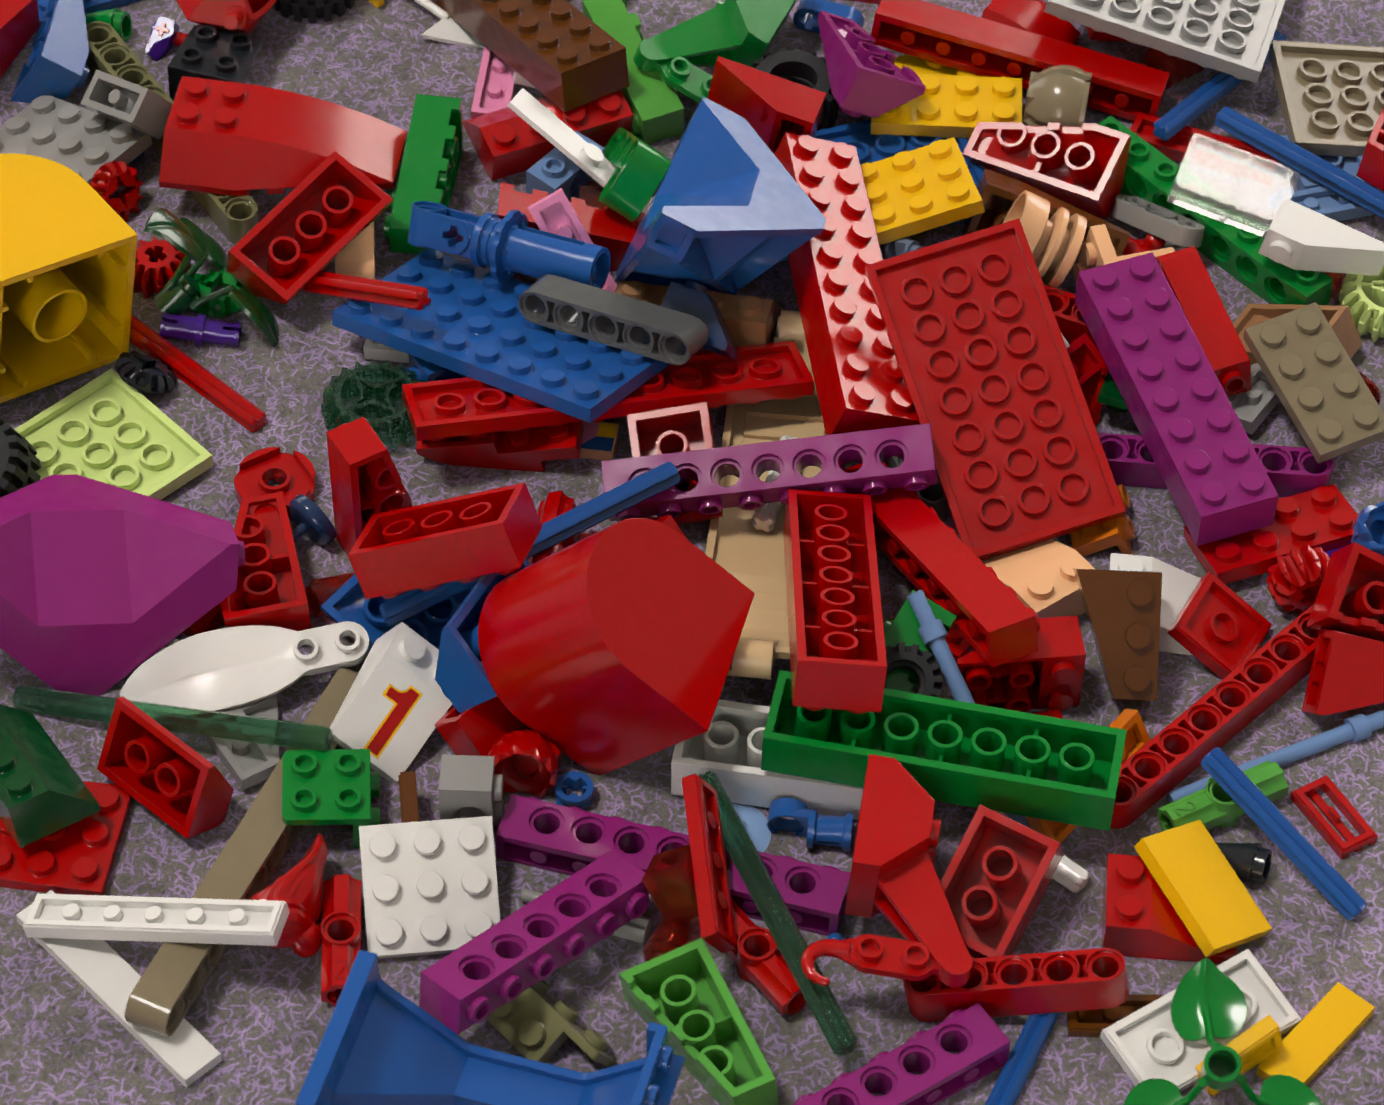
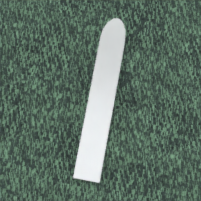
M522 88L507 106L604 188L617 167L604 157L602 151L597 146L587 143ZM652 197L649 199L648 203L646 204L642 212H646L652 200Z

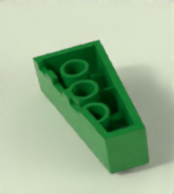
M416 94L403 161L399 168L398 185L392 192V214L386 215L384 222V238H390V252L419 255L428 249L417 247L407 242L413 202L430 201L440 203L449 208L464 152L461 98Z

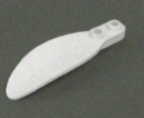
M344 621L302 631L264 625L235 626L211 630L178 641L142 663L125 682L121 689L120 697H125L154 720L224 711L254 703L277 694L293 685L302 676L338 670L341 667L348 668L360 664L369 652V636L360 624L352 621ZM345 636H351L356 641L351 646H344L340 640ZM304 645H309L314 649L309 655H302L298 650Z

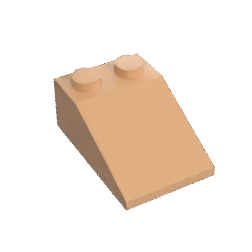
M1049 539L982 560L987 567L993 568L997 577L1006 587H1011L1015 591L1018 599L1027 608H1032L1038 618L1080 616L1086 612L1073 568H1095L1075 549Z

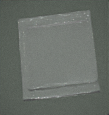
M1193 133L1167 202L1265 238L1284 197L1289 200L1292 199L1300 172L1207 136Z

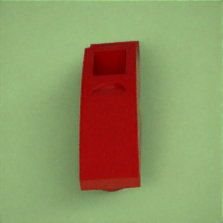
M582 422L567 423L560 427L541 426L524 428L518 432H490L476 437L464 435L446 437L439 441L421 440L417 441L416 452L420 456L453 466L545 472L546 461L580 458L584 426Z

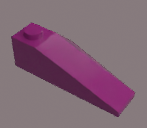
M820 10L817 18L831 92L840 105L841 111L856 118H860L862 114L876 118L924 94L926 87L918 75L909 67L903 66L902 70L894 64L896 56L890 51H885L874 45L876 39L856 22Z

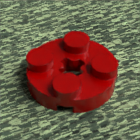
M268 447L257 450L241 461L239 464L240 470L234 476L235 495L239 504H241L242 498L283 491L288 516H291L289 513V503L294 497L302 494L312 501L315 499L316 476L313 464L305 455L293 450V455L281 453L280 447ZM272 479L278 483L285 481L279 486H269L268 481Z

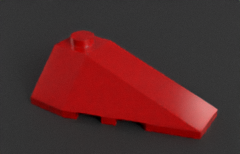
M283 491L242 498L234 532L238 541L244 542L245 564L244 566H238L236 591L220 602L225 626L264 625L282 627L294 631L311 629L307 597Z

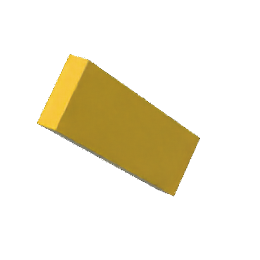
M1338 982L1282 1040V1048L1258 1065L1256 1074L1264 1080L1271 1075H1287L1308 1085L1373 1016L1375 1007Z

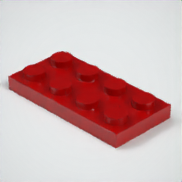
M1330 484L1292 496L1279 498L1274 522L1271 526L1196 546L1187 526H1184V538L1207 573L1210 571L1224 584L1268 572L1267 569L1270 566L1278 564L1277 557L1288 555L1291 548L1298 551L1308 544L1312 549L1321 547L1324 552L1351 544L1354 524L1359 515L1335 484Z

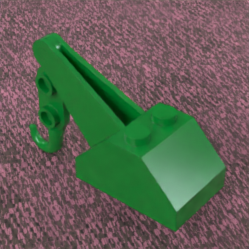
M719 0L714 8L658 35L641 41L633 57L634 63L644 71L659 70L668 86L675 88L700 103L703 97L708 99L713 76L698 67L715 66L718 56L752 67L757 59H762L797 0H726L725 2Z

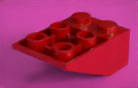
M718 56L708 99L744 117L772 153L775 154L785 132L808 135L815 138L826 93Z
M1078 615L1038 618L1040 623V631L1037 632L1038 651L992 668L976 650L958 658L957 665L975 704L1020 712L1044 708L1064 711L1071 706H1079L1086 652Z

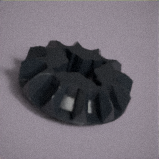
M137 351L120 353L114 365L116 372L124 382L139 391L149 394L172 392L178 378L172 372V368L169 365L161 363L160 359L150 357L148 353L145 355Z

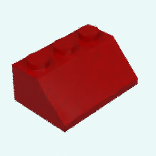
M122 696L116 699L97 770L186 839L214 829L224 822L234 789L219 770Z

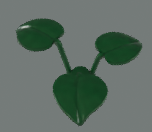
M164 208L153 212L147 220L144 231L162 237L185 254L172 279L154 296L153 300L162 312L181 315L188 307L196 311L201 305L229 295L234 303L263 330L272 342V345L274 347L277 346L279 328L274 314L264 302L247 288L242 286L237 289L235 286L229 285L198 299L197 293L201 289L192 277L206 259L218 269H223L228 265V256L222 246L185 217L179 219L172 212ZM192 259L193 261H195V263L190 267V269L185 274L184 271L186 270L187 266L189 265Z

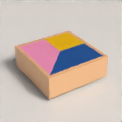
M582 422L584 432L580 458L605 461L614 460L619 437V424Z

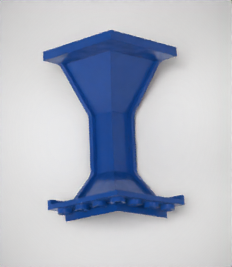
M359 949L295 1105H669L686 1057L675 1055L674 1047L667 1046L668 1026L649 1022L647 1027V1054L645 1058L594 1072H578L479 1047L463 1039L386 984L379 975L377 954Z

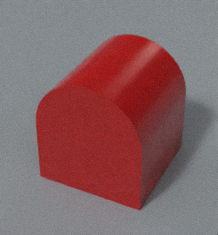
M630 518L619 521L498 582L488 594L480 613L478 624L480 657L492 688L513 715L546 740L556 745L559 750L587 771L601 776L709 730L755 593L674 529L655 520Z

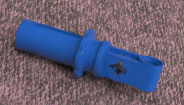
M415 201L412 203L407 240L409 244L469 258L472 264L478 267L486 268L490 266L493 279L502 283L511 281L515 273L538 279L547 274L556 275L600 289L603 288L607 280L611 263L608 248L528 227L526 214L521 213L519 210H511L503 219H500L498 215L493 213H485L482 216H478L473 213L451 209L436 202Z

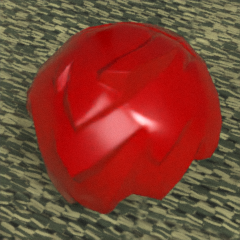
M531 730L512 731L504 734L492 745L488 756H495V774H503V793L523 792L542 798L547 793V790L552 789L557 784L561 752L556 745L546 740L539 733Z

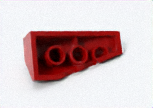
M978 122L962 155L964 158L991 171L1019 180L1089 214L1106 220L1114 205L1115 197L1119 194L1123 185L1131 136L1096 123H1083L1082 127L1061 126L1060 123H1048L1047 126H1025L1022 122Z

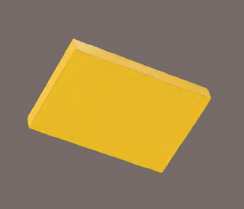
M1201 820L1144 837L1134 846L1205 957L1256 940L1266 935L1272 929Z

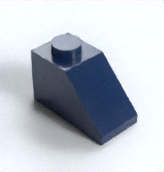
M686 280L684 285L671 281L661 306L699 318L705 323L709 333L708 342L702 349L735 360L738 352L717 303L707 294L708 288L690 280Z

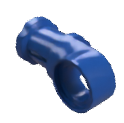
M779 798L770 803L767 827L774 834H777V830L796 832V836L807 837L806 848L813 849L815 845L842 847L843 851L850 852L854 813H847L845 817L819 815L817 810L808 809L803 802L797 799ZM781 817H790V818H794V819H793V820H787V819H783V818H781Z

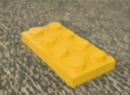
M917 74L926 87L924 94L876 118L871 117V134L970 138L978 122H1022V78Z

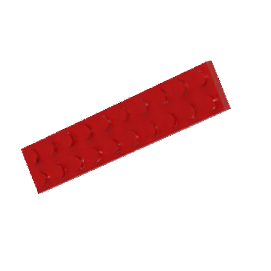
M794 340L736 347L738 353L735 360L708 350L698 351L683 365H668L592 423H597L604 419L627 417V415L701 402H707L709 409H716L722 405L757 404L765 400H794L800 396L814 395V380ZM470 377L402 385V399L417 441H439L446 437L464 435L476 437L490 432H518L524 428L541 426L560 427L567 423L584 422L581 419Z

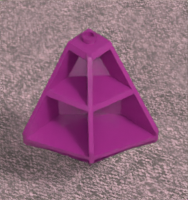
M77 474L50 475L0 498V648L69 701L100 696L236 591L238 566H244L245 564L244 542L238 541L230 521Z

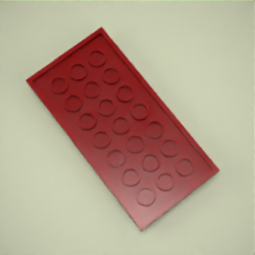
M1019 218L865 265L868 281L904 384L913 402L912 406L919 424L930 423L936 475L958 538L967 547H972L981 561L1125 516L1124 504Z

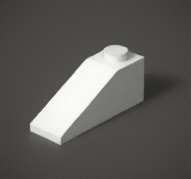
M1285 197L1258 252L1294 270L1379 276L1384 265V242Z

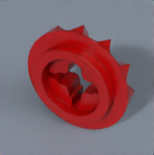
M107 162L97 169L92 177L90 186L127 222L129 220V212L139 213L137 205L141 200L145 199L140 194V186L144 182L137 178V169L129 167L125 162ZM118 186L125 187L124 192L120 194V198L109 197L118 189Z

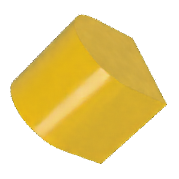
M0 154V403L110 364L118 359L120 353L129 351L137 233L79 174L55 161L27 154Z

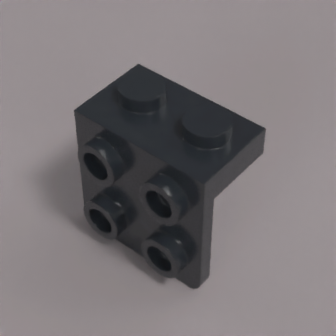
M195 25L167 66L170 98L174 101L182 76L244 83L245 75L263 48L262 39L246 33L228 31L210 25Z

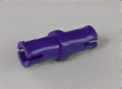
M166 312L162 314L161 318L163 321L160 322V335L163 338L194 341L195 345L203 346L204 342L239 347V337L242 335V322L208 319V316L204 314H198V317L174 315Z

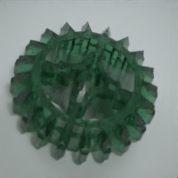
M372 358L370 364L364 366L356 361L353 370L342 367L340 376H331L329 386L324 387L321 411L327 432L342 424L365 417L383 444L388 446L394 453L399 441L401 444L409 447L412 436L415 437L405 405L397 411L398 406L404 403L402 399V385L424 381L417 380L416 371L407 372L404 363L393 367L389 359L384 364H376ZM353 401V405L346 409L348 404Z

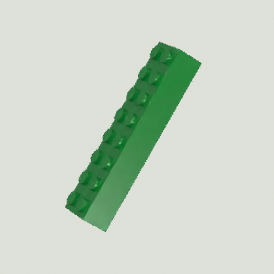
M779 670L763 734L761 770L863 788L869 754L896 758L935 801L978 808L981 804L997 812L1110 831L1127 730L884 688L881 712L856 714L847 710L827 708L813 711L804 707L792 706L791 672Z

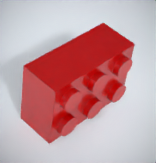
M981 804L946 869L940 884L970 956L974 958L1008 956L1014 954L1064 853L1060 842Z

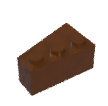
M1073 568L1110 697L1123 700L1157 701L1162 572Z

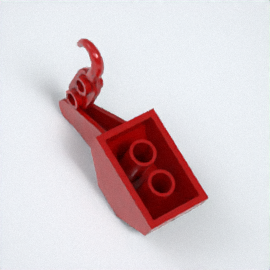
M869 754L844 914L872 918L881 912L904 939L864 934L849 939H821L811 943L803 952L801 966L806 977L815 984L822 986L830 984L829 978L820 975L814 967L815 960L823 956L838 958L853 966L856 970L867 974L911 981L924 980L930 975L936 974L941 982L949 987H961L969 981L973 960L963 941L933 866L941 820L933 819L935 800L896 758Z

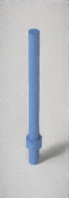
M923 590L907 596V599L920 624V628L917 629L924 645L930 646L954 699L975 704L945 637L948 636V633L941 619L936 620ZM1008 813L1009 817L1026 827L1030 826L1026 816Z
M1384 709L1367 716L1362 713L1345 719L1341 726L1238 765V767L1245 771L1266 761L1276 762L1280 767H1283L1350 740L1354 743L1371 737L1373 731L1384 727ZM1212 776L1166 793L1169 803H1172L1204 789L1209 778Z

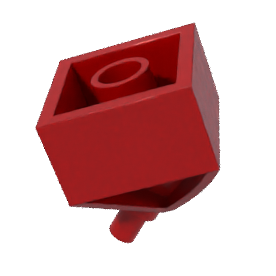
M277 0L176 1L188 21L198 25H210L215 28L250 35Z

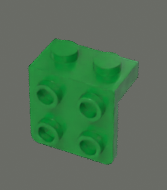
M370 749L286 751L282 756V821L286 825H353V849L360 848L359 826L380 825L379 806L371 807V798H379V772H370Z

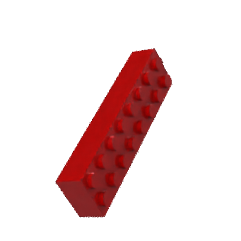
M788 489L783 538L792 706L804 707L813 711L824 708L840 709L856 714L881 712L887 673V659L871 495Z

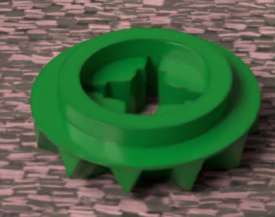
M209 267L205 275L195 273L194 280L201 289L197 293L198 299L211 294L212 291L217 289V286H220V283L223 284L224 288L229 285H233L237 289L242 286L245 287L227 271L226 267L215 272ZM225 295L201 305L196 312L209 317H224L236 313L240 308L229 295Z

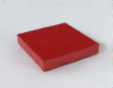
M1209 571L1201 577L1167 633L1223 680L1258 650L1272 624Z

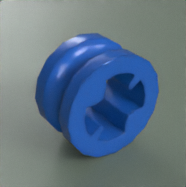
M573 771L567 772L557 779L555 799L558 805L565 807L574 806L583 810L588 809L592 805L594 785L588 775ZM571 788L574 791L582 789V795L578 796L572 793L567 796V789Z

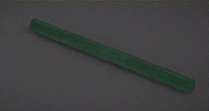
M23 685L17 686L12 695L15 709L110 723L117 699ZM129 700L168 731L319 752H327L333 743L332 730L326 726Z
M712 771L699 774L698 776L717 790L724 845L832 1051L837 1056L852 1053L856 1050L857 1038L829 985L815 984L802 971L801 958L808 945L717 774ZM815 960V962H814V967H815L816 971H817L820 975L823 976V974H822V972H821V970H820V968H819V966H818V964H817V962H816V960Z

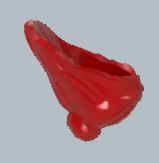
M320 834L316 836L310 849L297 865L284 876L276 879L272 885L267 886L261 892L255 893L250 899L286 901L290 913L277 946L269 947L292 948L296 955L303 958L314 956L322 943L321 930L316 923L322 912V885L328 850L324 838Z

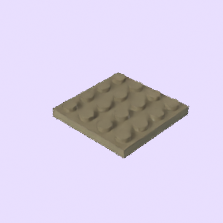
M1272 40L1268 52L1289 140L1315 155H1342L1345 157L1363 155L1368 139L1384 107V47Z

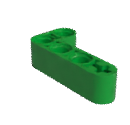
M620 127L612 135L605 147V158L616 165L617 168L599 196V202L630 222H633L640 215L670 167L671 160Z

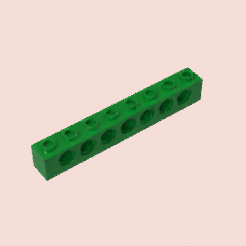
M1112 116L1098 123L1131 136L1120 193L1145 199L1204 225L1201 246L1197 247L1196 250L1267 303L1309 305L1316 302L1318 305H1329L1333 279L1330 276L1319 271L1294 270L1259 254L1258 252L1267 234L1266 229Z

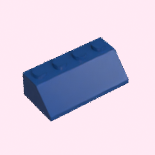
M525 559L521 568L517 571L530 565L527 559ZM498 573L483 575L442 629L435 680L441 687L443 694L452 702L459 713L497 696L487 678L480 657L478 624L480 613L488 594L498 582L511 574L499 575Z

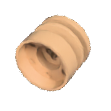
M1025 190L1014 201L1003 223L1020 219L1043 284L1058 288L1078 258L1087 228V219L1077 213L1069 218V210L1061 207L1048 220L1050 213L1049 200Z

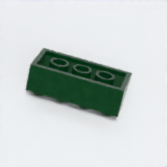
M0 704V819L19 847L22 848L101 811L99 803L34 715Z

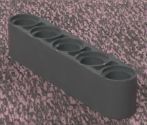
M547 274L542 276L523 292L518 300L521 314L534 324L672 365L680 366L685 364L709 339L705 323L693 315L556 275Z

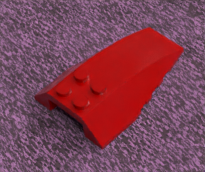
M182 76L165 125L159 187L229 196H248V190L267 189L268 194H284V188H296L336 150L379 188L390 189L394 188L408 131L350 108L295 92L238 82Z

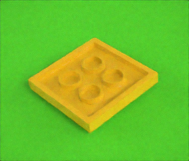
M955 137L937 140L921 148L899 152L892 157L860 165L879 245L985 212L981 196Z

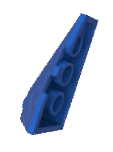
M83 0L48 1L42 16L44 21L32 40L30 48L33 51L27 64L24 63L20 70L10 100L11 102L31 103L35 98L43 95L66 99L74 87L79 89L82 87L89 73V68L85 67L89 46Z

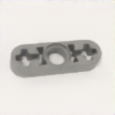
M1117 195L1115 197L1112 211L1114 218L1175 245L1183 247L1195 246V248L1201 246L1205 228L1201 223L1139 197L1130 195Z

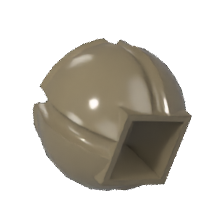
M1057 65L1044 69L1039 73L1031 72L1023 124L1025 126H1047L1048 123H1060L1061 126L1082 127L1083 123H1085L1092 73L1071 65Z

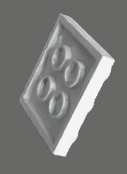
M492 816L359 826L367 951L376 953L378 959L452 953L500 922Z

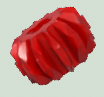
M153 236L152 241L149 242L139 240L136 247L133 292L142 291L145 299L150 297L153 292L159 293L165 287V284L172 279L185 254L165 239L157 240ZM191 261L184 271L185 274L191 267Z
M1307 544L1298 551L1291 548L1288 555L1277 557L1278 564L1272 565L1267 569L1269 573L1266 579L1268 591L1284 612L1295 610L1300 614L1315 603L1330 561L1329 555L1321 547L1312 549Z

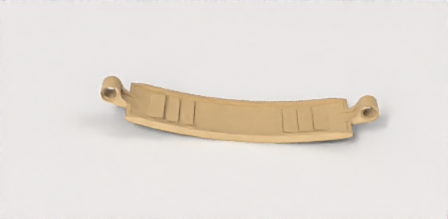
M782 309L781 316H778L777 332L774 343L794 340L814 380L800 311ZM814 381V395L800 396L794 400L774 399L761 401L757 404L740 403L727 405L721 447L779 441L784 435H788L791 438L826 435ZM808 466L800 474L810 478L819 474L821 469L817 466ZM769 471L764 472L759 479L765 482ZM727 475L720 480V485L723 487L733 486L739 478L734 475ZM783 504L774 529L770 532L754 528L752 523L755 510H743L739 507L723 508L722 518L710 520L705 554L755 593L728 671V676L771 680L774 660L778 658L790 659L783 538L786 505Z

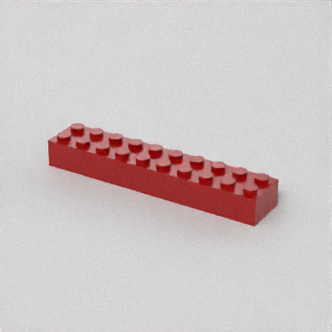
M785 132L774 155L826 218L824 229L820 235L814 236L788 255L826 435L919 425V420L912 406L913 402L904 384L865 272V265L882 261L883 259L856 146L843 142L817 139L808 135Z

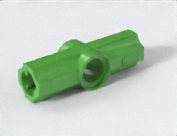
M1266 761L1243 771L1271 802L1287 796L1289 786L1285 780L1283 770L1276 762ZM1211 777L1204 789L1158 808L1157 819L1159 820L1162 832L1197 820H1201L1206 829L1210 830L1214 827L1226 828L1233 826L1238 822L1240 816L1246 814V812Z

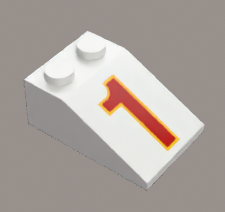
M403 622L379 637L373 644L326 735L344 749H370V768L375 772H379V775L387 781L397 783L400 772L407 770L436 728L434 724L445 715L452 705V702L443 694L441 687L435 680L439 649Z

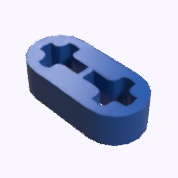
M801 0L793 16L794 24L798 29L820 34L817 17L820 10L851 19L862 28L865 22L864 16L856 8L827 0Z

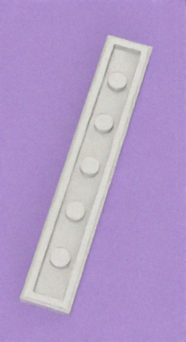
M50 890V891H49L48 893H46V894H55V893H54L52 890ZM32 904L16 915L17 922L22 927ZM34 938L186 1088L222 1061L221 1053L185 1018H183L177 1030L170 1037L125 1020L126 1004L141 976L104 940Z
M37 893L24 922L23 929L29 938L277 946L290 911L286 901Z

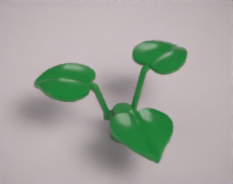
M1204 958L1196 963L1179 983L1173 996L1170 1013L1174 1029L1181 1038L1187 1041H1198L1206 1038L1210 1050L1207 1052L1202 1064V1078L1198 1080L1197 1084L1183 1098L1178 1087L1168 1080L1156 1078L1144 1080L1130 1091L1123 1105H1189L1207 1086L1214 1090H1226L1234 1084L1239 1085L1246 1097L1256 1105H1322V1103L1307 1085L1287 1075H1271L1263 1082L1260 1096L1254 1093L1247 1083L1246 1076L1240 1074L1242 1064L1238 1053L1231 1047L1223 1046L1215 1041V1038L1229 1039L1241 1030L1246 1022L1248 1013L1246 999L1239 987L1229 977L1222 973L1210 959Z

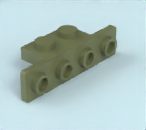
M545 980L537 982L522 992L514 1001L505 1003L486 1017L527 1059L547 1063L567 1038L570 1037L594 1061L606 1067H611L616 1062L606 1051L610 1044L594 1029L589 1027L585 1031L576 1022L580 1015L575 1009L560 998L555 1002L546 993L551 987Z

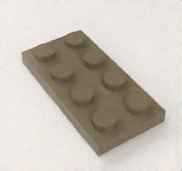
M1316 302L1244 330L1243 338L1318 464L1384 438V413Z

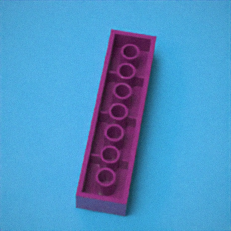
M1153 252L1079 271L1075 303L1196 546L1273 525L1278 494Z

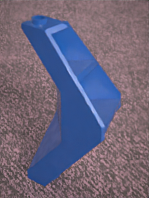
M703 97L674 151L670 167L652 197L618 268L614 282L618 283L619 280L639 281L646 284L669 286L671 281L684 285L686 280H690L708 288V291L736 295L737 291L808 240L816 235H820L824 229L826 218L744 117Z

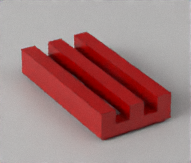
M1327 775L1291 792L1290 799L1340 859L1347 857L1353 851L1356 853L1362 850L1363 846L1367 844L1370 846L1377 842L1378 835ZM1322 789L1360 835L1355 837L1340 820L1341 816L1332 806H1328L1317 791Z

